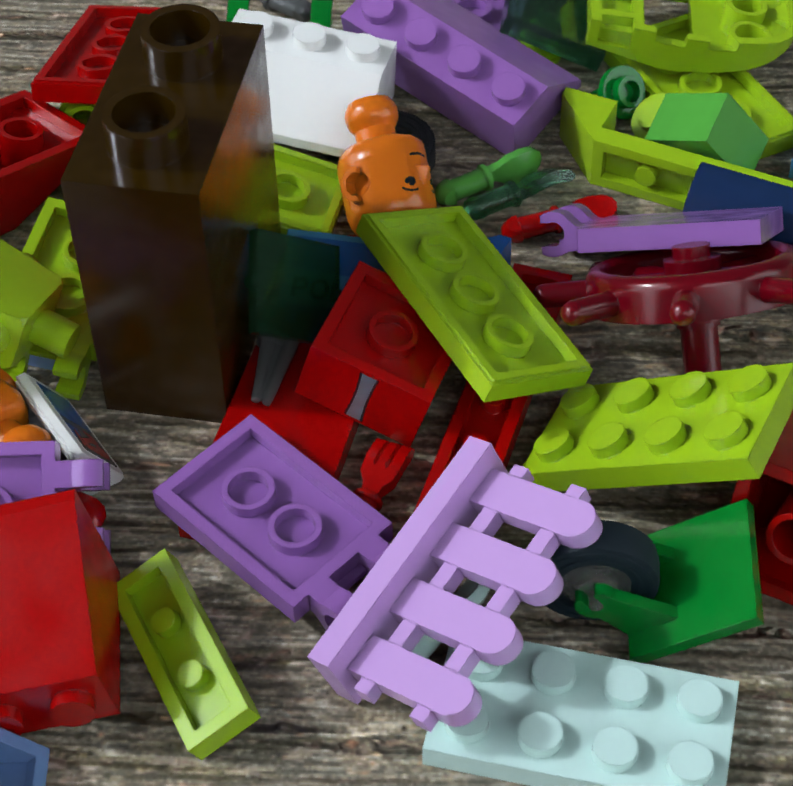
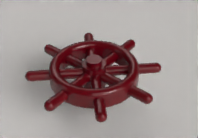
M768 240L762 245L710 247V242L695 241L676 244L671 249L641 250L593 263L586 275V280L540 284L533 290V295L544 308L562 307L561 318L569 326H579L598 320L633 325H676V328L680 330L684 374L692 371H701L703 373L722 371L718 325L721 324V320L762 312L783 305H793V244Z

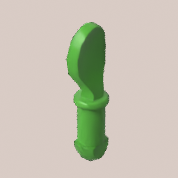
M530 146L519 148L506 154L493 164L488 166L479 164L475 170L451 180L444 179L435 188L436 201L441 205L454 206L461 199L483 190H492L495 181L509 185L524 183L538 170L542 159L541 153Z

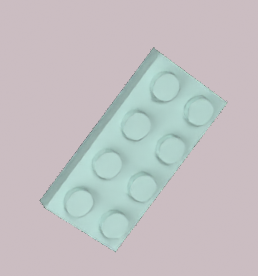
M524 641L522 651L518 657L508 664L495 666L482 660L479 661L468 677L482 698V707L479 714L470 723L459 727L449 726L438 721L431 732H426L422 748V764L528 786H726L740 681ZM451 646L448 648L445 664L455 651V648Z

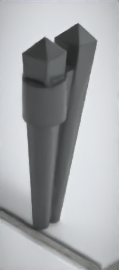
M266 306L265 316L259 322L256 341L260 349L251 401L254 403L262 401V404L265 406L271 405L310 323V317L302 313H294L291 323L282 322L283 309L276 306Z

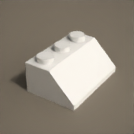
M240 8L232 22L264 26L274 143L341 157L348 147L356 143L355 136L349 132L345 123L347 106L351 102L367 96L386 95L391 99L394 96L396 41L377 38L366 33H353L325 27L315 22H301L269 15L262 11H249Z

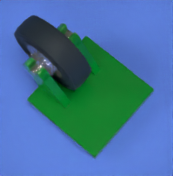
M747 498L648 535L623 523L601 520L603 529L596 542L582 549H573L560 544L550 559L561 574L564 586L559 597L545 606L559 614L572 618L603 620L628 634L629 659L634 662H650L764 624L754 508Z

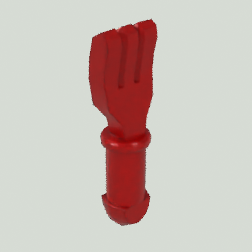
M376 438L366 453L360 468L363 482L362 488L355 489L353 493L375 510L380 511L383 505V496L395 489L411 462L415 449Z

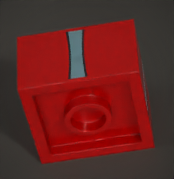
M359 261L310 347L294 392L410 447L452 360L389 275Z

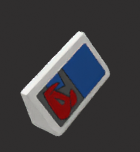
M25 372L16 376V389L20 391L29 409V424L46 429L53 440L61 444V461L103 459L104 463H110V486L124 478L121 469L67 398ZM76 491V492H83V493H86V494L92 496V495H94V494H96V493H98V492H100V491Z

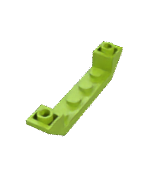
M566 87L562 92L559 137L590 184L683 210L697 169L701 162H705L793 188V181L615 131L618 101Z

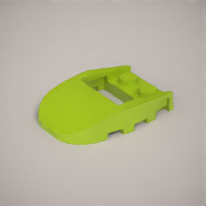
M587 0V35L585 39L587 45L661 70L696 73L750 70L772 62L781 56L793 43V0H666L687 3L690 33H687L685 41L657 36V26L645 24L644 0Z

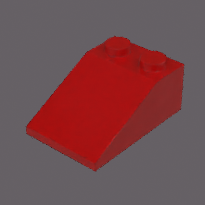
M26 90L0 99V236L16 229L61 184L60 180L86 126L47 102H33L32 93Z

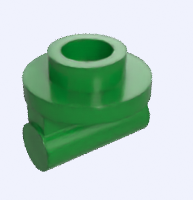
M627 65L608 69L603 74L599 87L590 92L594 95L618 101L616 120L631 119L637 106L646 98V88L641 75L637 70Z

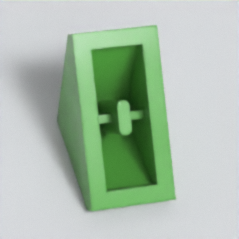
M666 93L645 137L646 140L755 170L769 139L729 93Z

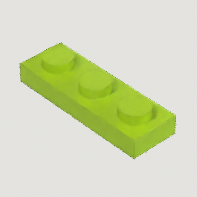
M164 548L117 582L119 612L188 752L203 760L261 718L176 557Z

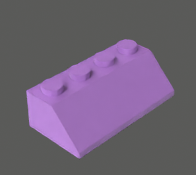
M355 0L341 15L344 31L366 33L377 38L397 42L395 84L505 155L516 149L527 147L561 110L562 92L566 87L576 90L581 87V80L452 0Z

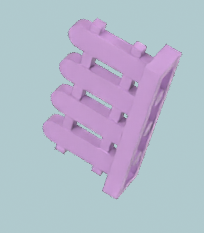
M469 436L309 653L308 659L339 696L357 705L362 699L375 704L381 694L384 693L414 708L409 715L417 726L429 732L432 731L438 721L453 727L464 726L477 717L482 707L481 695L470 679H468L479 661L482 660L491 665L501 666L512 662L522 651L524 644L523 636L515 623L510 619L519 603L522 601L532 606H545L555 601L563 590V578L555 564L550 560L560 544L573 549L586 548L596 542L602 533V522L594 507L589 503L591 497L586 488L571 484L565 494L533 483L534 477L530 470L517 464L508 473L490 442ZM506 523L535 534V537L526 549H522L494 538V535L502 524ZM464 578L496 591L486 607L453 594ZM423 635L455 648V651L444 666L412 652Z

